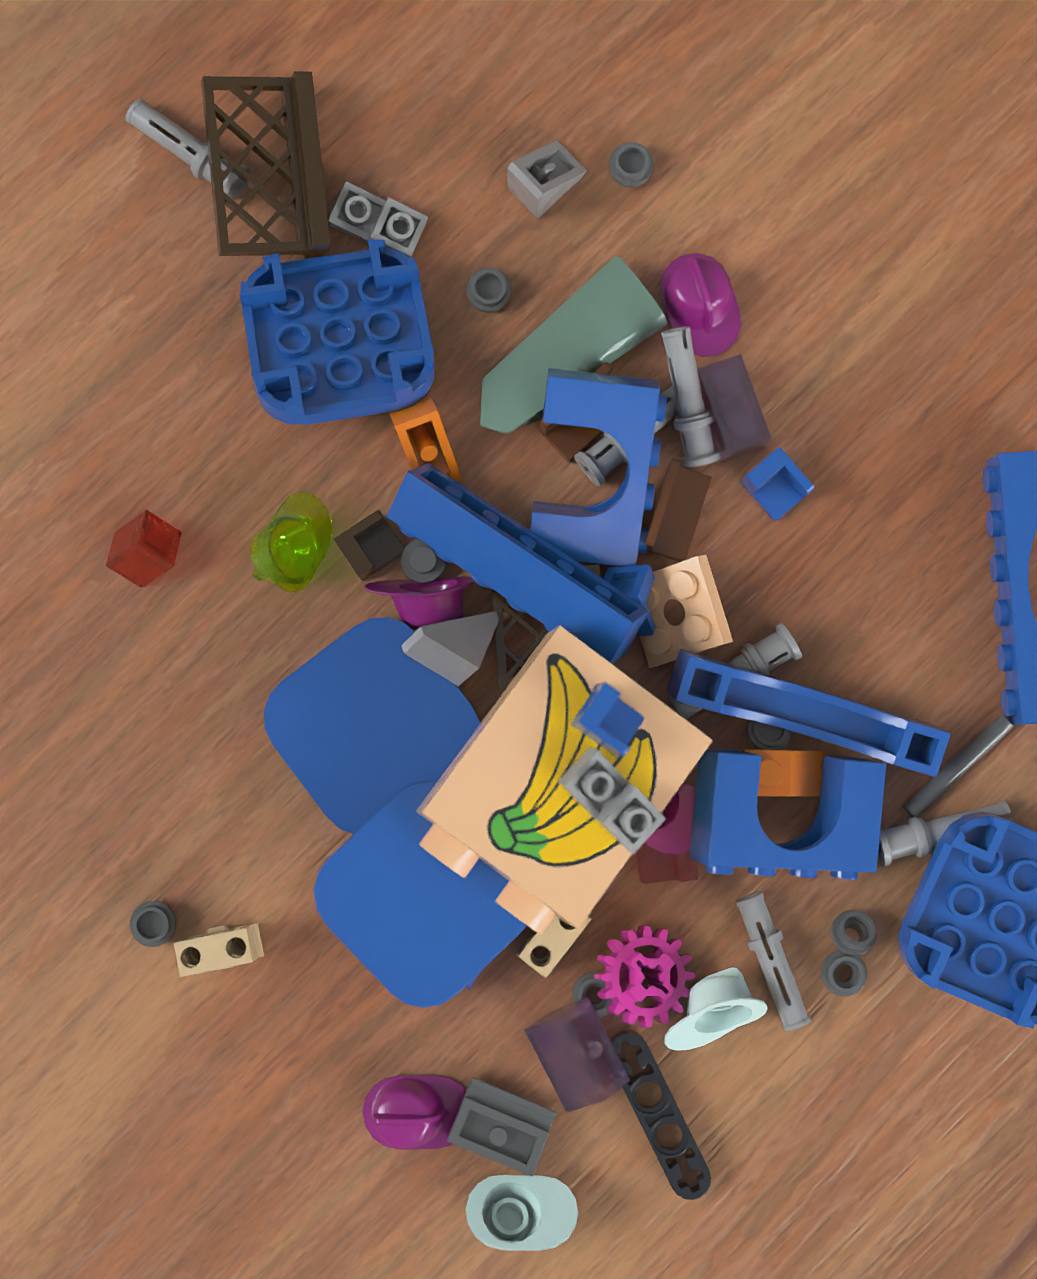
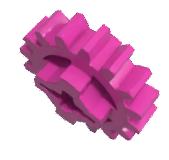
M638 926L637 934L632 929L621 930L623 942L609 939L606 942L612 951L610 956L598 955L597 960L606 965L605 972L594 974V979L605 981L606 986L597 993L598 997L612 999L607 1011L615 1015L623 1012L622 1022L633 1025L638 1018L639 1026L652 1027L653 1018L658 1023L666 1024L669 1022L668 1010L676 1013L683 1011L678 999L680 996L689 997L690 990L685 988L684 984L685 981L694 979L695 973L685 971L684 965L692 957L690 954H678L677 951L680 949L682 941L673 938L666 941L668 931L665 929H656L652 933L650 926ZM643 945L655 948L653 951H648L644 956L634 951L635 948ZM641 968H648V970L645 973V976L641 972ZM645 977L649 985L641 984ZM646 996L656 1002L647 1007L634 1005L637 1001L641 1002Z

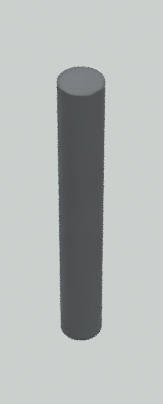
M1000 714L937 774V777L929 781L903 806L911 817H919L1013 728L1011 722Z

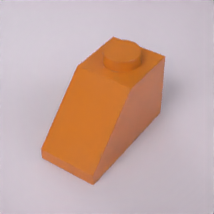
M429 391L414 406L389 412L411 470L430 463L455 481L462 480L439 413Z
M742 750L761 755L758 796H820L824 756H829V751Z

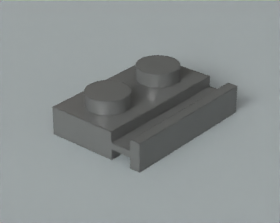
M471 1077L470 1084L446 1140L529 1176H533L557 1112L475 1077Z

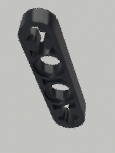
M624 1030L618 1032L611 1038L608 1044L607 1053L609 1060L672 1189L678 1196L688 1200L701 1198L710 1187V1171L644 1038L635 1031ZM623 1041H628L631 1046L639 1044L641 1047L635 1053L641 1069H644L647 1064H650L652 1067L651 1071L638 1073L629 1082L626 1081L625 1075H632L634 1073L625 1058L620 1060L616 1058V1055L621 1052L620 1043ZM646 1081L657 1083L662 1091L660 1100L652 1106H644L636 1099L638 1086ZM665 1123H675L682 1130L680 1142L673 1147H664L656 1139L657 1130ZM689 1147L692 1148L693 1152L686 1153L684 1156L692 1171L699 1169L702 1171V1173L696 1176L698 1184L691 1188L687 1182L680 1184L677 1182L683 1177V1173L676 1158L670 1164L666 1162L667 1158L678 1157Z

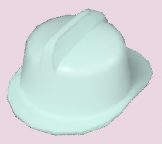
M732 967L708 975L691 987L687 999V1017L669 1029L665 1034L664 1043L669 1049L677 1051L704 1046L739 1026L759 1019L766 1014L768 1007L764 1001L752 998L739 969Z
M542 1175L490 1176L475 1186L468 1197L466 1216L467 1223L474 1236L486 1246L500 1250L541 1251L555 1248L569 1238L576 1227L578 1208L576 1198L568 1186L556 1178Z

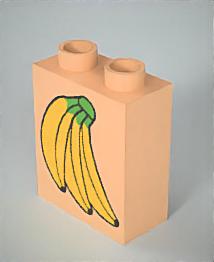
M558 626L545 635L416 810L418 814L433 824L418 845L464 879L478 859L497 871L509 882L495 902L541 935L555 915L564 922L579 928L632 853L608 833L557 781L591 746L597 749L628 783L637 787L661 813L713 740L563 627ZM606 682L621 693L618 697L620 700L644 717V721L627 744L630 750L625 757L614 756L570 724L597 684Z

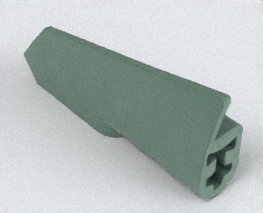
M619 256L611 259L482 379L480 427L509 434L522 424L524 426L532 424L543 417L548 368L594 373L605 362L608 364L612 363L667 325L666 318L657 302Z

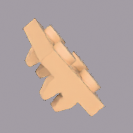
M707 555L696 556L653 572L655 579L646 604L656 628L652 636H640L649 668L677 660L680 649L699 654L733 642ZM671 599L678 600L685 609V618L678 626L669 624L664 617V606Z

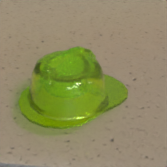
M299 492L289 496L280 505L270 523L260 529L252 539L250 555L254 566L252 572L254 579L274 583L288 592H298L307 587L327 553L332 540L333 525L330 513L322 500L313 494Z

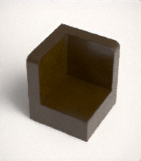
M380 510L375 511L334 538V541L362 581L401 556L404 550L403 545Z

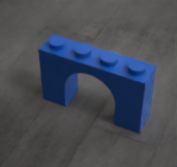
M548 368L543 422L602 430L618 441L628 458L627 472L621 486L612 496L600 503L589 506H576L533 501L530 531L575 561L616 566H634L637 562V554H646L647 546L644 544L648 535V527H641L643 510L651 511L654 499V484L647 483L649 466H658L661 445L660 439H653L656 421H664L667 394H659L660 387L657 380Z
M707 748L699 759L689 858L705 864L706 872L730 875L733 874L734 867H748L749 874L775 876L776 869H790L789 874L792 876L816 878L817 871L822 870L831 871L830 876L841 879H858V872L876 873L886 763L866 758L824 756L820 802L812 824L796 839L786 843L774 844L764 833L757 815L761 755L742 750Z

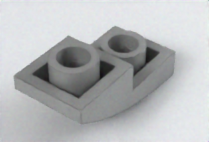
M345 181L328 218V226L368 243V239L385 240L386 247L400 251L410 258L429 217L389 197L385 201Z
M591 746L557 781L608 833L632 854L666 820L637 787L628 783L608 760Z

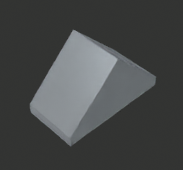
M556 140L511 162L507 168L508 189L538 219L585 175L587 170Z
M494 611L421 626L401 647L404 654L459 686L479 669L498 624L499 617L497 612Z

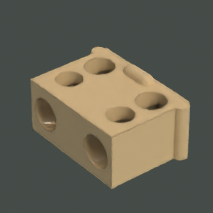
M592 911L579 928L563 922L555 915L541 935L533 930V933L517 952L516 956L546 978L591 921L590 915ZM535 947H546L548 949L547 955L542 959L536 958L532 953Z
M258 923L229 928L226 925L212 927L207 930V933L180 938L174 942L180 977L232 968L237 965L254 962L259 957L264 956ZM237 938H241L245 942L246 950H241L237 947ZM193 947L200 952V960L193 956Z

